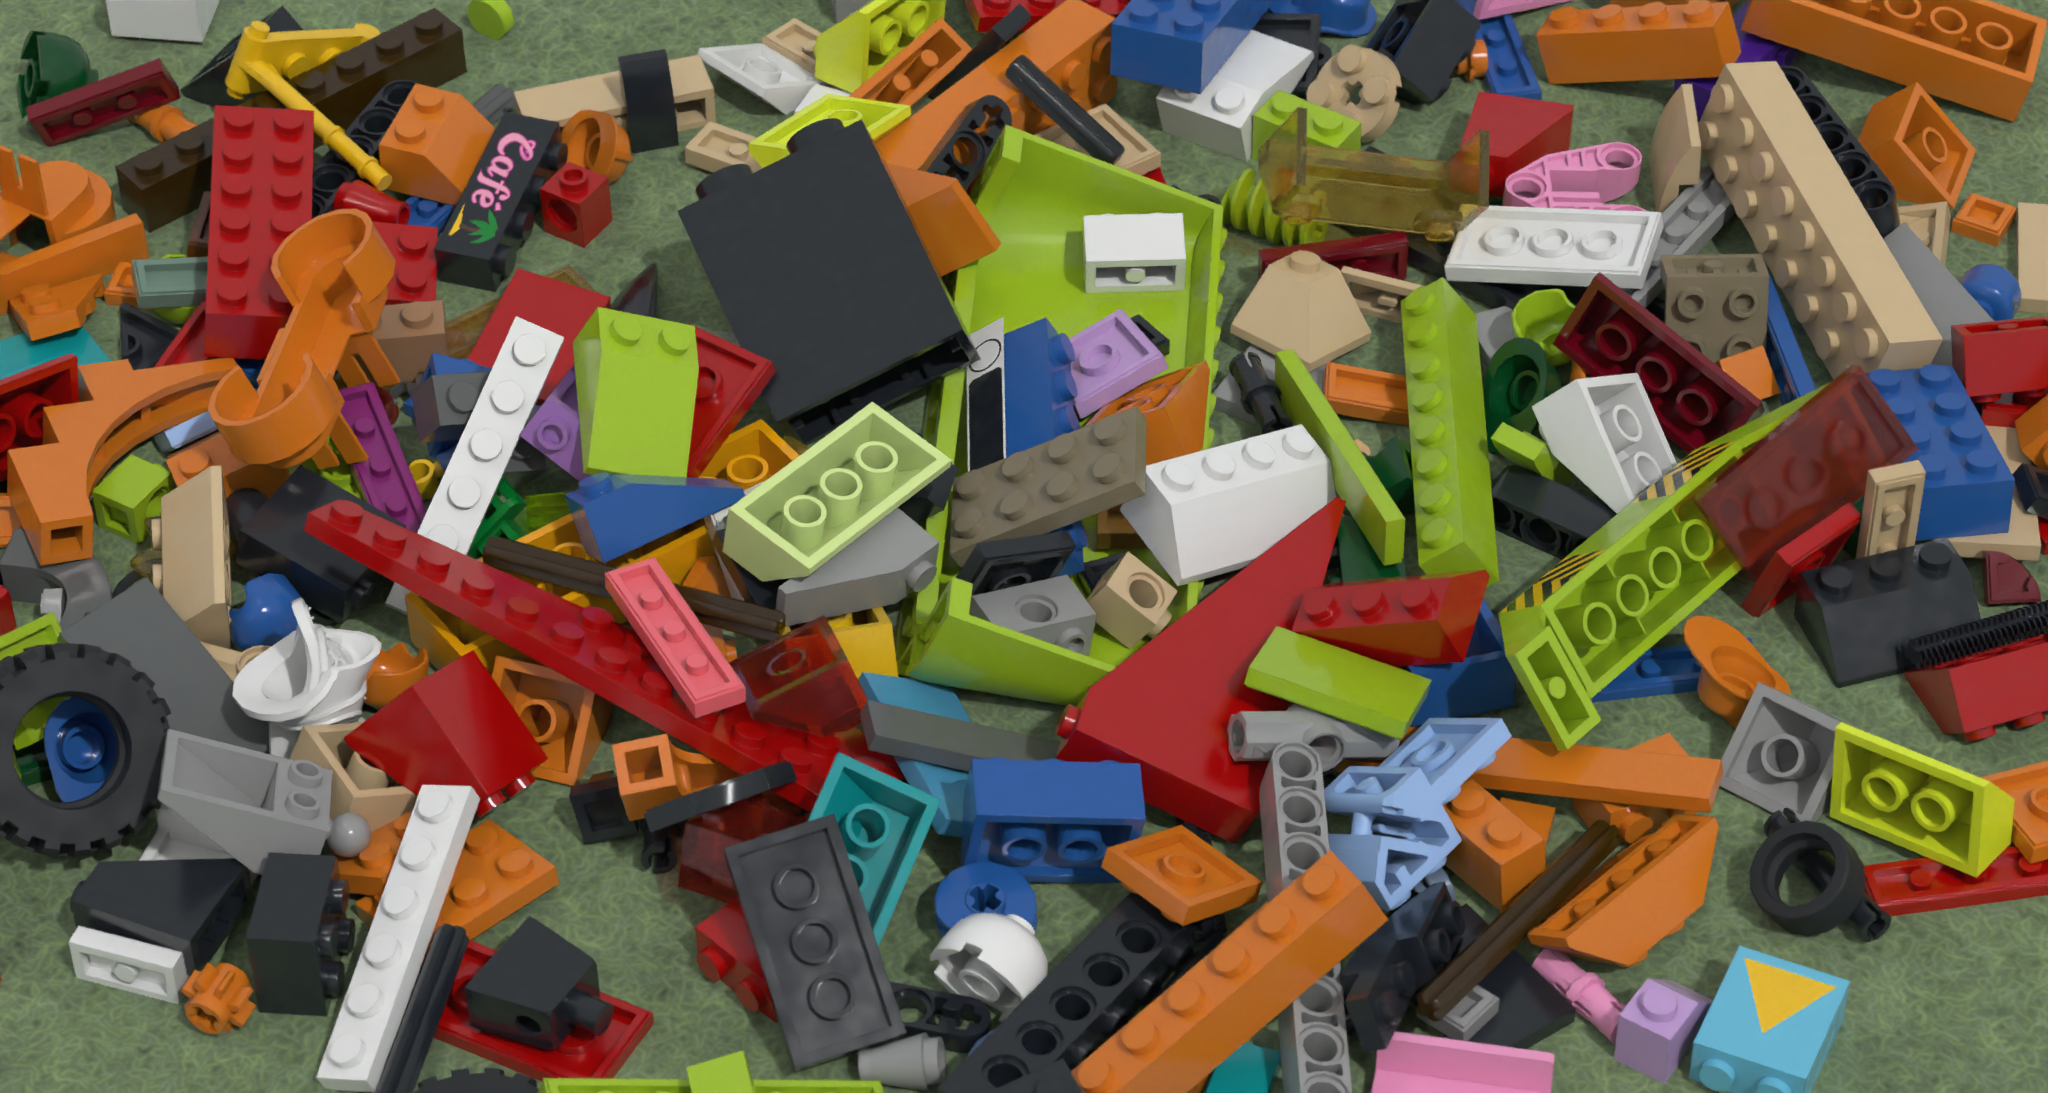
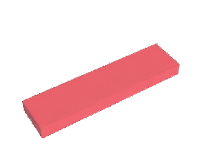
M655 557L604 573L605 588L694 718L746 702V687Z

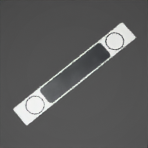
M1003 317L970 334L971 340L981 359L966 366L968 472L1006 458Z

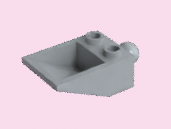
M168 729L165 737L157 799L252 872L263 875L269 852L320 855L323 845L327 841L330 849L337 855L354 857L365 850L371 840L370 826L362 816L346 812L335 816L333 819L329 818L333 770L322 768L309 760L299 759L294 761Z

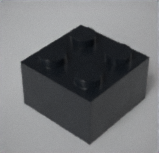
M268 853L245 938L259 1013L327 1017L332 995L341 996L343 992L345 967L341 960L343 952L351 953L353 951L356 928L355 920L346 917L349 904V883L347 880H340L337 856Z

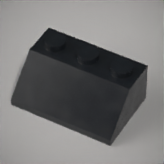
M1948 538L1810 569L1799 574L1794 617L1837 689L1915 669L1914 665L1910 662V659L1904 657L1903 650L1904 647H1908L1909 639L1981 619L1971 573Z

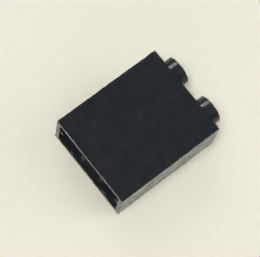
M836 118L814 122L799 130L787 142L789 156L754 173L747 164H735L717 170L703 179L696 187L695 193L699 200L677 211L740 347L772 361L776 372L761 392L776 424L796 449L805 447L827 436L871 402L884 408L981 359L888 165L862 119L847 127H844L842 121Z

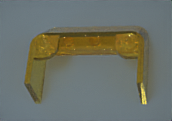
M1297 107L1258 149V171L1271 210L1274 214L1281 216L1284 223L1303 225L1311 221L1420 233L1424 234V237L1430 241H1449L1454 238L1455 233L1464 230L1489 207V131L1479 130L1447 161L1307 145V108Z

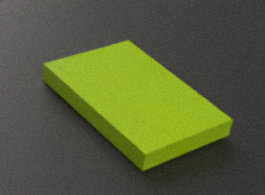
M1276 626L1249 666L1244 685L1380 734L1402 740L1424 703L1432 680Z

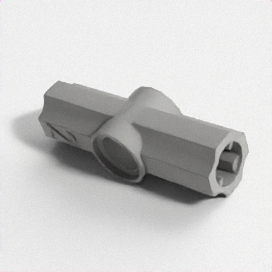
M1293 704L1286 711H1240L1238 714L1231 715L1227 728L1229 736L1228 750L1234 761H1270L1274 749L1279 744L1285 741H1299L1309 745L1318 753L1322 763V772L1335 767L1342 760H1386L1398 748L1400 743L1398 739L1298 704Z

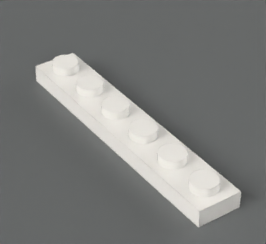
M515 317L417 534L464 555L468 554L521 437L519 434L529 420L563 345L564 337L522 318ZM395 582L386 600V606L407 615L404 595L412 591Z
M421 786L316 1076L324 1088L360 1092H376L480 801V797L472 786Z

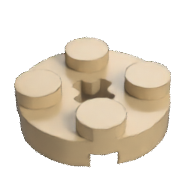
M1352 44L1346 45L1326 62L1319 72L1317 79L1309 85L1307 101L1362 122L1361 142L1366 143L1381 136L1394 121L1400 103L1395 101L1397 94L1396 86L1401 87V77L1397 67L1387 56L1372 49ZM1362 85L1363 87L1359 91L1360 102L1358 104L1350 102L1353 90Z

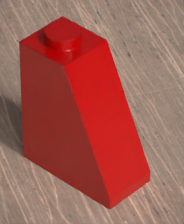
M1479 91L1458 152L1455 190L1460 193L1486 197H1503L1506 179L1511 174L1547 154L1568 151L1571 144L1574 105Z

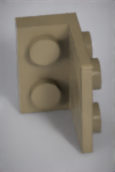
M1762 254L1660 255V277L1665 290L1664 324L1713 363L1762 345L1766 352L1769 273Z

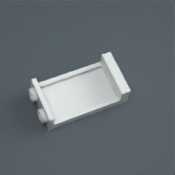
M162 804L160 809L155 808L158 823L157 832L139 861L224 859L234 857L165 804ZM249 869L252 884L258 874ZM82 926L77 927L68 942L76 978L179 1005L185 997L181 989L190 976L186 973L183 953L180 951Z

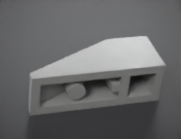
M896 508L809 576L791 578L778 587L776 610H780L785 614L786 626L896 604L911 592L924 590L932 582L937 573L936 561L939 542L903 511Z

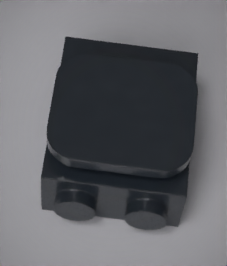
M300 465L239 529L236 563L258 576L268 573L284 575L302 596L305 604L311 607L309 613L311 617H314L313 622L323 626L343 624L356 609L362 611L368 606L375 595L377 586L385 576L304 532L308 512L341 499L354 502L364 510L406 528V525Z

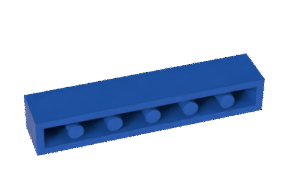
M1047 317L1004 334L1006 458L1016 452L1024 451L1055 439L1061 434L1080 429L1073 407V399L1078 396L1077 386L1071 375V362L1075 361V352L1065 333L1058 334ZM1081 520L1049 532L1069 531L1076 545L1056 577L1063 575L1071 576L1084 571L1083 548L1087 546L1088 540Z

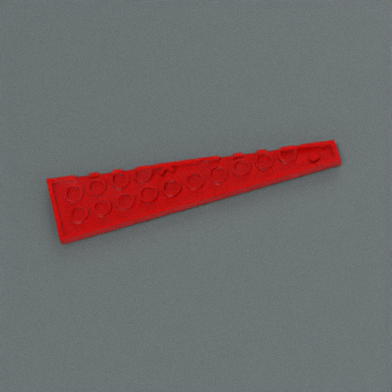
M338 499L308 512L304 532L741 775L779 762H791L797 781L770 791L810 813L838 752L909 784L892 755L868 750L864 732L743 678H740V680L746 687V702L694 718L635 630L613 621L612 614L602 608L594 606L583 608L372 514L351 501Z

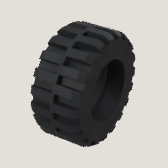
M56 643L28 647L23 649V652L14 656H7L0 661L1 838L6 839L15 846L43 855L54 857L90 856L93 851L100 849L107 851L122 844L121 839L129 833L137 834L149 823L146 820V816L153 808L160 809L163 803L157 798L165 737L168 729H170L166 716L171 714L165 698H159L153 690L155 683L145 672H139L130 665V660L117 653L104 651L101 647ZM63 696L80 698L97 707L109 720L115 737L114 762L105 782L89 796L72 802L49 801L32 792L20 779L13 761L14 737L24 716L43 701Z

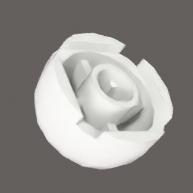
M977 913L963 918L944 935L930 955V962L938 960L940 963L934 974L949 993L979 999L986 1005L1003 1012L998 1020L1000 1022H1003L1047 977L1048 961L1040 942L1035 937L1034 928L1026 920L1014 914L1004 916L997 913Z

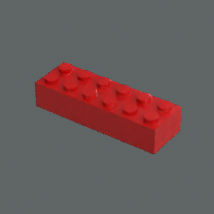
M219 105L214 107L204 357L266 360L278 330L285 328L293 307L277 283L271 271L273 255L283 240L299 226L312 220L313 110Z

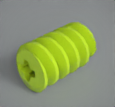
M1248 168L1239 179H1236L1228 187L1221 202V206H1223L1222 223L1225 225L1232 223L1234 228L1246 231L1249 229L1252 235L1260 238L1267 236L1268 241L1276 244L1284 242L1285 246L1323 242L1326 238L1329 217L1327 211H1324L1325 196L1319 193L1314 195L1309 204H1307V189L1299 187L1290 198L1291 184L1282 181L1273 192L1274 179L1272 176L1265 174L1256 185L1257 173L1254 169Z

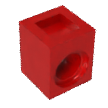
M567 162L540 188L544 232L585 248L612 222L609 178Z

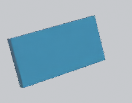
M862 672L854 685L864 705L867 700L972 723L950 686ZM893 756L909 785L941 799L931 823L936 833L962 837L964 790L969 772Z

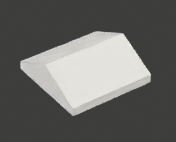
M762 43L699 48L697 53L705 64L720 75L785 115L798 107L814 84L826 87L828 83L815 78V75Z

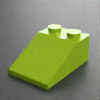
M597 307L573 341L583 473L594 475L606 472L609 475L631 474L687 477L699 373L695 326Z

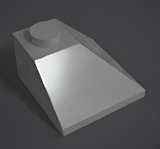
M1758 682L1721 759L1723 777L1720 786L1772 813L1780 810L1783 814L1784 808H1789L1800 821L1816 822L1827 810L1831 802L1835 727L1843 722L1860 730L1863 729L1825 710Z

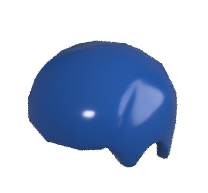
M268 573L246 583L244 586L246 592L244 606L237 610H229L231 619L230 639L243 652L253 646H273L295 631L298 622L292 609V601L300 597L302 598V596L284 575Z

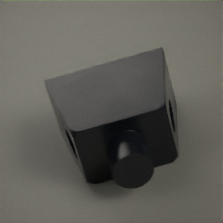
M530 916L465 986L470 1026L546 1050L558 1048L576 1026L596 1036L602 1035L609 1027L614 1015V1006L599 998L598 970L593 958Z

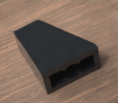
M235 858L100 861L88 878L78 883L70 900V909L73 912L76 929L78 926L182 952L186 973L188 976H191L194 970L202 972L206 964L210 962L253 902L254 896L249 869Z

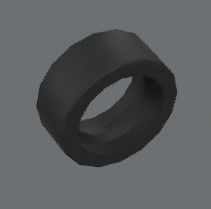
M1808 820L1787 824L1769 835L1756 851L1749 870L1750 890L1758 906L1774 922L1789 933L1805 936L1829 932L1845 922L1859 905L1865 888L1864 865L1856 850L1841 834L1825 823ZM1827 851L1835 859L1836 869L1831 883L1824 892L1806 904L1790 906L1784 903L1780 898L1779 887L1784 873L1792 863L1807 853Z

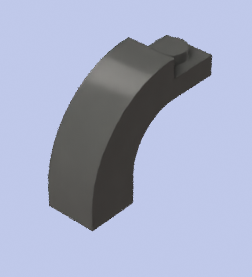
M15 528L0 561L3 585L6 590H9L12 601L41 604V593H43L44 589L63 588L66 609L59 623L63 631L113 599L107 572L94 554L93 558L40 566L24 529Z

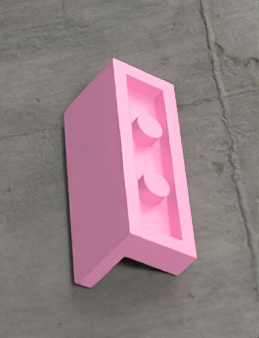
M1395 1031L1387 1049L1377 1050L1376 1070L1371 1093H1552L1555 1056L1549 1052Z

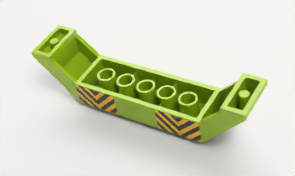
M1843 379L1831 381L1692 451L1498 613L1506 657L1558 751L1568 750L1601 721L1592 703V698L1765 548L1785 531L1849 498L1862 495L1866 489L1868 470L1889 466Z

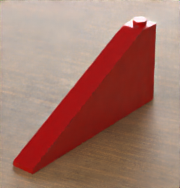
M1338 497L1334 498L1090 687L1077 707L1068 704L1057 723L1054 733L1062 738L1055 759L1066 762L1112 760L1119 763L1140 764L1144 802L1236 844L1258 815L1260 808V784L1269 761H1234L1228 750L1229 736L1227 728L1232 714H1238L1240 711H1286L1288 709L1289 701L1249 688L1247 685H1244L1249 666L1275 627L1279 626L1292 631L1305 589L1323 585L1346 501Z

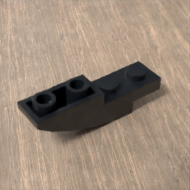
M1445 881L1434 883L1394 912L1387 922L1361 944L1338 977L1347 998L1345 1004L1365 1053L1387 1049L1416 990H1421L1427 986L1447 966L1465 931L1463 910L1457 901H1452Z

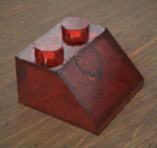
M825 615L729 662L746 687V702L744 703L754 720L821 737H827L835 732L848 731L861 722L860 713L868 699Z

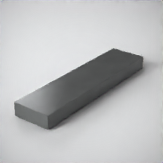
M871 700L866 701L860 713L869 751L969 772L972 759H988L991 757L1033 761L1055 759L1060 745L1058 741Z

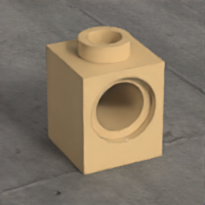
M1127 551L1102 575L1087 598V602L1097 614L1095 622L1127 648L1131 649L1145 635L1154 639L1165 628L1172 617V614L1166 609L1178 591Z

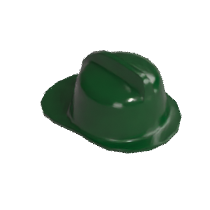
M1516 337L1504 343L1494 353L1487 367L1484 383V408L1488 450L1494 454L1500 453L1494 446L1491 437L1502 422L1521 432L1526 431L1532 434L1534 430L1539 429V423L1531 406L1562 388L1561 379L1555 368L1547 362L1546 355L1541 346L1530 338Z

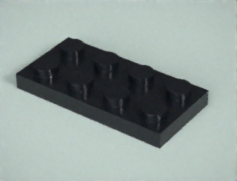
M835 814L724 848L723 854L794 1072L906 1036L907 1032Z

